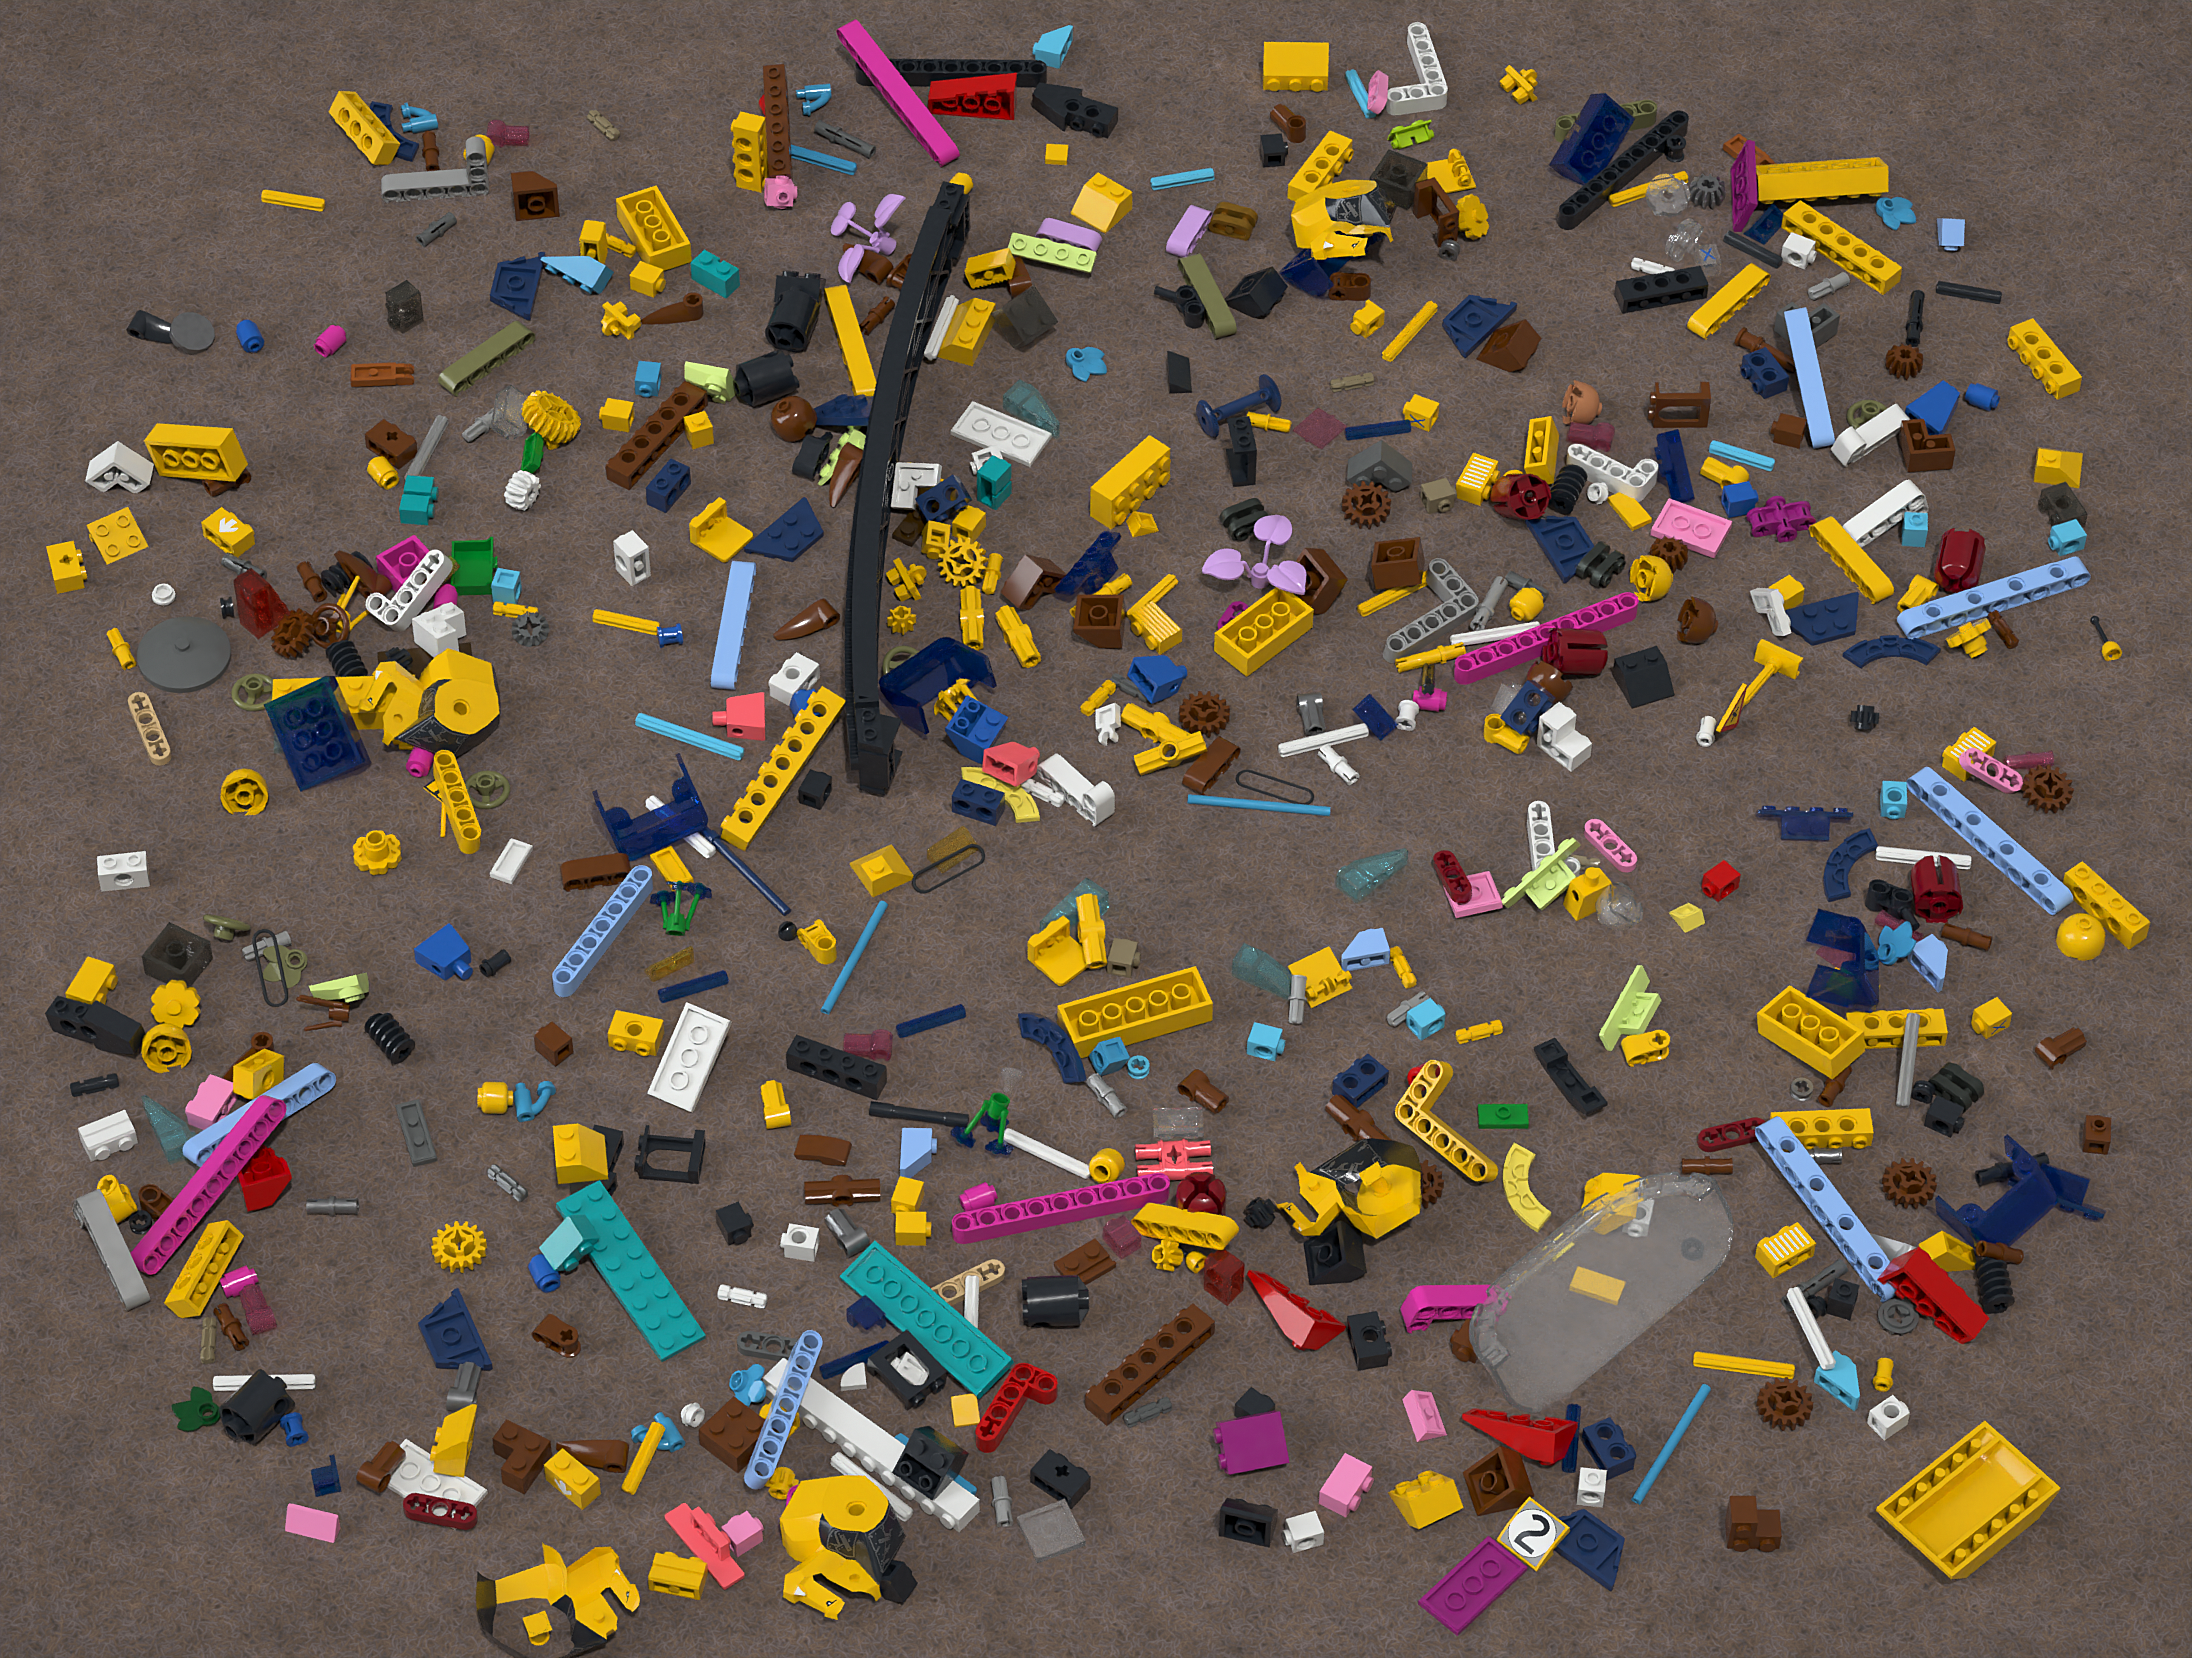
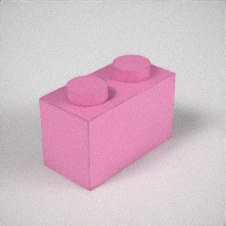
M210 1074L207 1080L200 1084L193 1101H189L186 1106L185 1113L187 1114L188 1124L205 1130L226 1117L239 1097L238 1094L233 1093V1082Z
M1345 1453L1320 1490L1319 1504L1344 1517H1347L1351 1510L1355 1512L1361 1502V1494L1363 1491L1368 1492L1373 1484L1374 1478L1371 1477L1372 1466Z

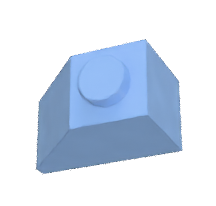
M1937 218L1939 245L1945 246L1944 250H1958V246H1964L1965 220Z
M1383 928L1368 929L1357 934L1342 954L1341 968L1343 971L1389 964L1390 949Z
M1931 934L1916 943L1907 960L1937 992L1942 990L1948 949L1942 941Z
M902 1128L900 1176L911 1178L931 1163L932 1153H937V1138H932V1128Z

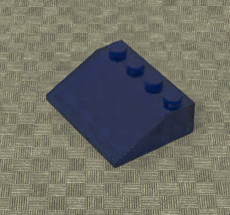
M324 676L264 704L300 792L372 763L335 676Z

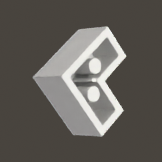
M117 441L90 460L85 482L103 492L118 483L132 493H138L150 485L154 464Z
M452 602L412 618L414 642L435 658L447 648L459 652L458 638L466 635L464 612Z
M1558 702L1540 716L1537 746L1572 772L1591 756L1592 743L1586 736L1581 735L1575 730L1576 714L1573 710Z

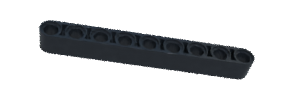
M889 59L910 87H930L931 81L1017 73V88H1036L1039 83H1047V65L1041 60ZM856 62V82L862 86H875Z
M1680 110L1670 113L1559 206L1558 226L1564 230H1572L1607 202L1611 194L1619 192L1668 150L1667 139L1670 136L1679 135L1685 137L1688 129V114Z

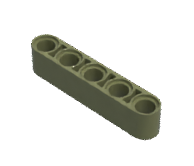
M1640 100L1560 116L1556 120L1554 136L1560 143H1571L1651 127L1656 122L1657 104L1652 100Z
M1198 253L1179 258V271L1183 272L1184 276L1182 277L1186 285L1194 287L1204 304V317L1207 319L1206 324L1210 332H1213L1215 335L1214 339L1236 334L1237 327L1234 317L1202 255Z
M519 321L512 322L442 371L438 378L439 384L454 396H458L459 392L473 386L474 382L479 378L483 379L490 374L492 369L506 363L509 357L512 355L516 356L526 349L525 346L533 344L535 333Z

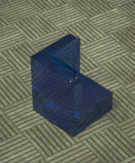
M866 1295L846 1309L847 1322L853 1328L858 1324L865 1330L870 1329L875 1324L882 1329L886 1327V1313Z
M334 1454L329 1455L330 1466L311 1470L316 1497L342 1492Z

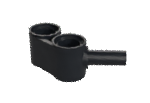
M1183 285L1176 292L1159 286L1155 287V295L1173 300L1177 310L1183 314L1187 327L1192 329L1202 327L1204 324L1205 307L1194 287Z
M826 432L820 438L806 435L800 452L794 460L792 466L793 474L815 481L813 478L821 470V462L818 460L824 461L830 449L829 441L833 439L831 432Z
M1880 879L1872 880L1869 883L1865 899V906L1868 909L1883 911L1888 907L1887 913L1891 918L1896 920L1905 919V921L1910 922L1913 931L1920 927V924L1911 912L1913 894L1909 890L1894 886Z

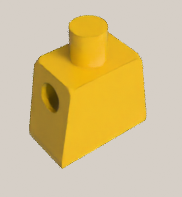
M1589 867L1584 874L1570 881L1563 906L1578 921L1614 903L1612 883L1600 868Z

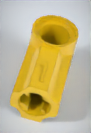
M1708 457L1704 461L1700 472L1703 476L1719 483L1722 490L1723 486L1749 480V474L1743 467L1738 465L1730 467L1712 457Z
M1917 574L1910 583L1906 594L1898 602L1897 609L1902 613L1907 609L1930 602L1929 599L1937 594L1939 585Z
M1488 715L1484 721V739L1489 743H1498L1516 754H1522L1529 743L1530 737L1520 735L1500 718L1501 715Z
M775 1080L766 1081L761 1086L766 1129L791 1126L789 1106L785 1103L782 1084Z

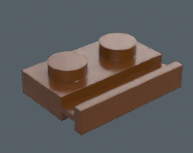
M1094 1238L1055 1261L1054 1267L1060 1275H1078L1082 1282L1087 1285L1116 1268V1262L1111 1260L1107 1251Z

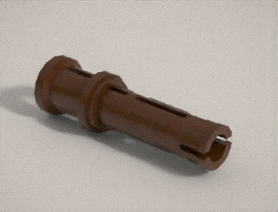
M1745 327L1739 331L1734 342L1736 346L1741 345L1750 350V353L1766 347L1780 366L1791 373L1796 371L1793 357L1765 343V339L1762 336L1757 337L1749 333Z

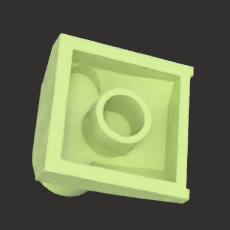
M685 362V380L707 391V394L712 397L714 402L725 404L726 401H731V398L735 396L734 379L729 369Z
M366 972L311 985L309 988L313 997L325 1000L345 998V1002L365 998L364 993L369 992V981Z

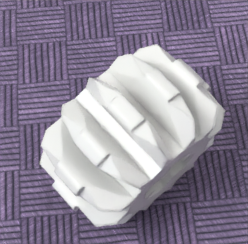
M520 470L514 473L512 479H509V483L505 487L506 492L504 496L506 497V503L518 510L525 511L527 508H531L533 502H536L537 495H539L538 490L541 486L539 478L527 471Z

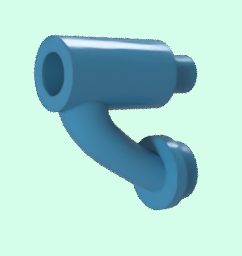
M830 84L804 86V89L796 90V97L805 98L806 102H802L803 115L811 116L812 111L822 107L831 99Z
M408 103L401 105L403 118L409 119V122L402 124L403 132L412 131L414 134L438 129L435 114L425 109L408 106ZM411 115H415V116H419V117L411 118Z
M543 1081L538 1085L537 1093L540 1097L535 1104H532L530 1090L526 1089L525 1084H516V1091L513 1093L517 1120L519 1122L533 1120L535 1115L544 1109L550 1095H554L556 1092V1088L551 1081Z
M662 1412L657 1413L654 1419L665 1427V1431L656 1449L674 1452L683 1448L686 1442L671 1418L665 1417ZM644 1425L636 1426L631 1431L633 1442H643L649 1429Z

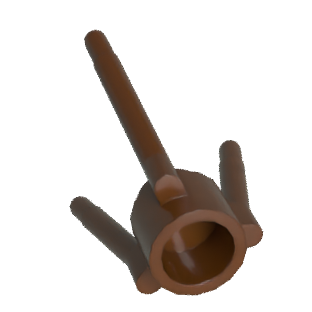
M299 995L296 998L300 1002L329 1007V1018L333 1019L331 1022L307 1026L304 1028L305 1031L342 1027V1022H349L350 1002H335L306 995Z

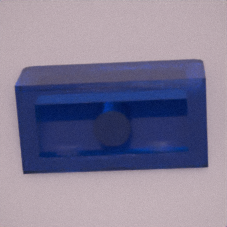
M1773 203L1762 212L1743 234L1765 245L1781 228L1783 213Z

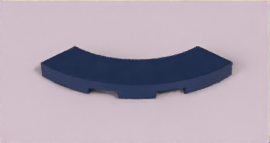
M372 101L369 108L400 143L395 157L413 162L419 149V143L410 141L394 131L390 120L393 110L392 105Z
M1885 635L1870 641L1863 640L1853 645L1843 653V658L1861 669L1868 663L1885 657L1909 658L1927 666L1941 652V648L1918 638L1908 639L1899 638V635Z
M1870 828L1847 837L1830 854L1823 878L1824 892L1828 902L1851 897L1848 875L1852 866L1862 856L1875 851L1878 847Z
M1018 1013L1022 1038H1031L1042 1045L1046 1044L1053 1051L1052 1055L1060 1068L1064 1083L1087 1080L1083 1063L1076 1047L1058 1024L1038 1013Z

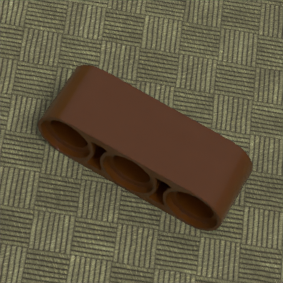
M1220 736L1207 748V752L1202 753L1183 777L1182 784L1203 796L1205 795L1204 792L1207 789H1211L1219 780L1217 779L1221 773L1224 774L1232 765L1231 762L1237 759L1241 752L1239 746Z
M624 853L570 860L560 866L563 888L567 892H571L570 890L591 889L598 885H602V887L617 885L618 882H623L631 871L629 857Z

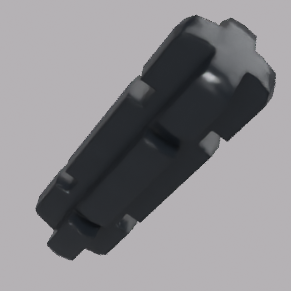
M116 1073L108 1074L105 1078L99 1076L83 1080V1083L77 1081L70 1084L72 1096L77 1097L83 1095L82 1093L84 1092L90 1094L106 1090V1087L110 1089L119 1087V1079Z

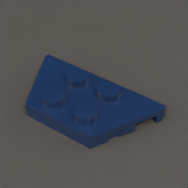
M539 252L538 257L527 260L523 256L512 261L499 262L490 292V301L526 320H531L544 267V262L540 259L546 257L545 252Z
M1468 295L1443 319L1442 326L1461 355L1467 358L1517 310V303L1511 301L1510 305L1497 303V299Z
M864 394L857 396L839 395L814 408L817 412L815 425L868 426L873 396H865Z
M803 497L744 547V552L748 554L754 552L764 554L768 558H779L783 561L794 562L824 536V531L807 498Z
M1546 516V519L1525 520L1526 525L1563 583H1567L1576 574V568L1581 559L1594 547L1576 517Z
M1854 592L1785 610L1791 621V631L1803 637L1811 646L1855 635L1859 593Z
M456 1288L451 1292V1297L443 1304L440 1302L433 1308L432 1313L426 1315L418 1322L419 1330L436 1368L459 1369L460 1364L473 1362L481 1367V1370H492V1362L459 1289Z
M1585 1509L1575 1511L1569 1516L1558 1517L1559 1520L1570 1527V1532L1554 1550L1606 1589L1612 1591L1625 1538Z

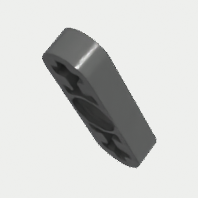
M745 1331L737 1338V1348L745 1356L780 1361L782 1358H785L788 1361L798 1339ZM748 1340H752L753 1343L750 1344L749 1347H746L745 1343H747ZM760 1341H763L762 1350L759 1349ZM771 1344H777L781 1347L775 1353L769 1352L766 1348ZM785 1346H788L787 1354H785Z

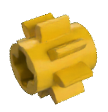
M898 606L894 610H890V617H887V626H892L893 633L898 632L904 635L908 630H914L913 624L916 623V615L911 614V608Z
M1161 1240V1245L1159 1244L1154 1247L1152 1260L1157 1263V1269L1173 1272L1174 1267L1181 1265L1183 1252L1178 1248V1242Z
M778 1467L765 1486L770 1487L769 1493L772 1497L783 1500L787 1499L789 1489L798 1485L799 1480L794 1479L795 1474L791 1469Z

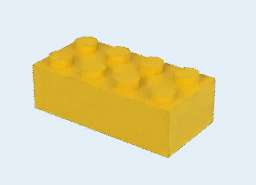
M657 186L616 198L617 218L632 244L636 246V250L643 262L665 271L692 261L691 243Z
M157 423L144 440L159 476L236 481L248 465L233 428Z
M1150 435L1091 486L1090 516L1109 529H1113L1117 524L1121 525L1125 521L1126 516L1131 511H1137L1141 503L1146 498L1150 499L1160 485L1164 486L1168 483L1170 479L1171 448Z
M1275 587L1215 632L1214 651L1247 677L1313 627L1314 609L1295 594Z
M1790 985L1757 1013L1759 1034L1832 1080L1865 1052L1863 1030Z

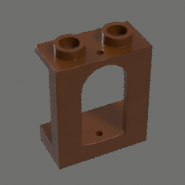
M1435 177L1415 184L1413 214L1417 219L1430 215L1438 225L1436 246L1438 248L1441 247L1445 240L1457 241L1460 211ZM1438 197L1449 213L1443 215L1437 207Z
M1655 382L1654 392H1650V405L1652 407H1648V420H1652L1653 428H1707L1711 404L1709 382H1700L1699 393H1660L1659 383ZM1697 406V419H1663L1658 415L1659 411L1666 407Z

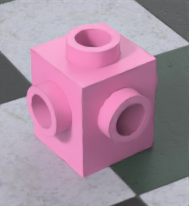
M787 176L765 178L764 201L766 205L774 206L777 209L793 206V199H797V186H794L792 180Z

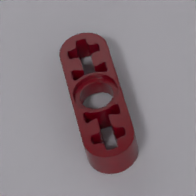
M1447 850L1435 853L1433 856L1434 869L1452 901L1456 903L1470 901L1472 898V886L1455 855ZM1449 875H1457V876H1458L1457 878H1454V879L1447 878V876H1449Z
M1753 1117L1703 1129L1698 1135V1147L1705 1152H1715L1758 1142L1755 1130H1752V1127H1757L1765 1123V1121L1761 1118ZM1736 1132L1739 1138L1729 1139L1726 1133ZM1709 1137L1710 1140H1713V1143H1709L1705 1138Z
M411 1493L403 1500L404 1514L412 1520L462 1530H469L478 1522L477 1510L470 1503L420 1493ZM415 1503H419V1506H417L415 1510L411 1509V1507H413ZM437 1507H445L448 1510L443 1516H436L433 1513ZM469 1513L470 1516H467L466 1520L461 1519V1516Z

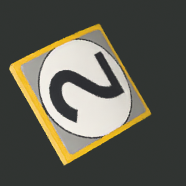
M1529 1497L1513 1515L1496 1541L1537 1572L1552 1557L1553 1550L1570 1532V1527Z

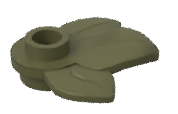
M278 945L288 989L297 985L300 981L301 971L307 966V956L299 949L289 950L283 945ZM267 947L263 950V955L270 963L263 971V978L269 982L281 981L275 947ZM298 959L300 963L293 965L291 960Z

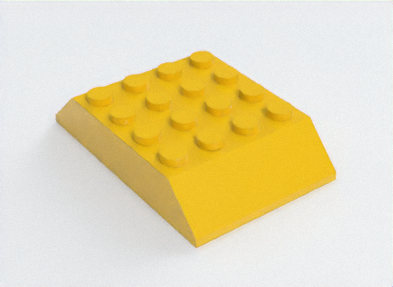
M1983 1421L1876 1507V1511L1950 1579H1961L1971 1575L2038 1520L2061 1488L1991 1425Z

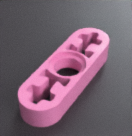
M1379 70L1372 76L1368 87L1367 108L1375 114H1379L1383 110L1388 95V75Z
M1970 748L1961 753L1959 757L1960 765L1964 770L2005 794H2012L2021 789L2023 779L2018 772L1979 749ZM1970 755L1972 756V761L1975 762L1973 764L1971 763V758H1969ZM1988 765L1995 769V777L1987 773ZM2009 778L2011 779V784L2014 785L2012 787L2010 786V781L2007 780Z
M1591 819L1586 822L1584 828L1586 839L1619 871L1631 872L1636 868V854L1603 821ZM1591 828L1594 830L1599 829V833L1596 831L1591 832ZM1606 843H1613L1617 848L1609 850L1604 845ZM1622 858H1623L1624 860H1630V863H1628V862H1626V861L1622 863V862H1621V861H1622Z

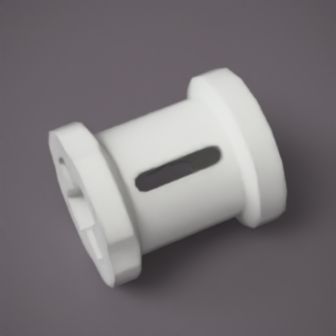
M1403 700L1398 706L1399 716L1395 719V726L1401 730L1412 731L1416 726L1414 719L1415 715L1419 713V706L1413 701Z

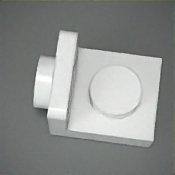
M908 1352L900 1358L895 1357L890 1363L907 1382L913 1385L924 1384L929 1375L928 1370L921 1362Z

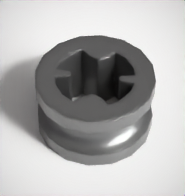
M1445 240L1441 244L1439 255L1442 259L1455 261L1458 258L1461 247L1453 240Z
M1797 1078L1791 1084L1790 1094L1797 1101H1807L1812 1096L1813 1084L1806 1078ZM1798 1087L1799 1089H1801V1087H1805L1806 1092L1804 1090L1803 1092H1798Z

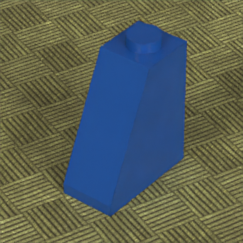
M1943 380L1906 406L1905 414L1910 420L1924 419L1928 435L1945 434L1958 406L1960 392Z

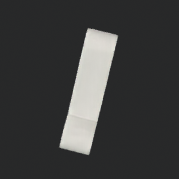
M1894 404L1856 430L1853 427L1847 428L1838 436L1831 451L1847 467L1848 463L1857 461L1900 433L1901 421L1910 420V418L1898 404Z
M1573 444L1568 448L1566 465L1574 464L1582 467L1587 473L1588 481L1592 483L1603 482L1607 485V490L1614 494L1620 492L1640 502L1656 484L1658 464L1654 460H1641L1634 469H1631L1582 444Z
M1905 480L1846 522L1843 528L1860 547H1863L1902 520L1904 512L1927 513L1928 504L1926 497L1911 480Z
M439 550L429 551L391 601L380 593H373L366 600L367 610L393 630L405 631L412 623V618L419 614L450 574L453 568L452 561Z
M1059 754L1052 755L1037 766L1038 776L1055 792L1059 791L1064 794L1065 801L1071 806L1074 805L1078 809L1077 812L1086 820L1089 819L1094 823L1093 826L1098 825L1114 814L1115 795L1108 783L1102 781L1093 786Z
M1534 801L1528 807L1527 830L1533 872L1541 866L1540 862L1546 856H1552L1555 853L1550 809L1542 801ZM1567 857L1564 860L1565 864L1578 877L1580 862L1576 858Z

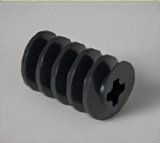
M1568 464L1560 469L1550 490L1551 499H1549L1548 505L1553 511L1562 515L1570 514L1573 511V507L1576 505V501L1588 478L1586 471L1582 467Z
M358 551L351 553V555L361 559L373 569L371 563L363 554ZM339 562L336 565L330 566L328 570H323L321 573L322 583L333 597H337L335 590L341 594L344 593L343 585L348 589L351 586V580Z
M351 640L332 643L325 650L338 677L368 675V670L361 661V656Z
M377 1013L366 1021L365 1031L394 1065L403 1062L414 1049L415 1041L410 1039V1035L404 1031L402 1026H399V1022L394 1019L391 1013Z
M1984 1258L1977 1261L1975 1269L1977 1270L1976 1274L1984 1311L1987 1314L2003 1313L2015 1302V1298L2012 1296L2013 1289L2010 1287L2011 1280L2008 1278L2009 1271L2006 1270L2007 1262L1993 1258Z

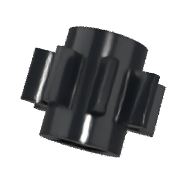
M393 647L385 653L387 659L383 662L396 661L408 672L411 671L409 665L413 663V659L405 648Z
M1857 705V711H1851L1850 722H1855V728L1873 730V724H1879L1880 713H1874L1875 706Z
M1257 1197L1246 1206L1248 1212H1246L1247 1216L1245 1219L1252 1227L1257 1225L1260 1228H1264L1275 1219L1273 1213H1275L1274 1209L1276 1206L1269 1198L1264 1200L1261 1197Z

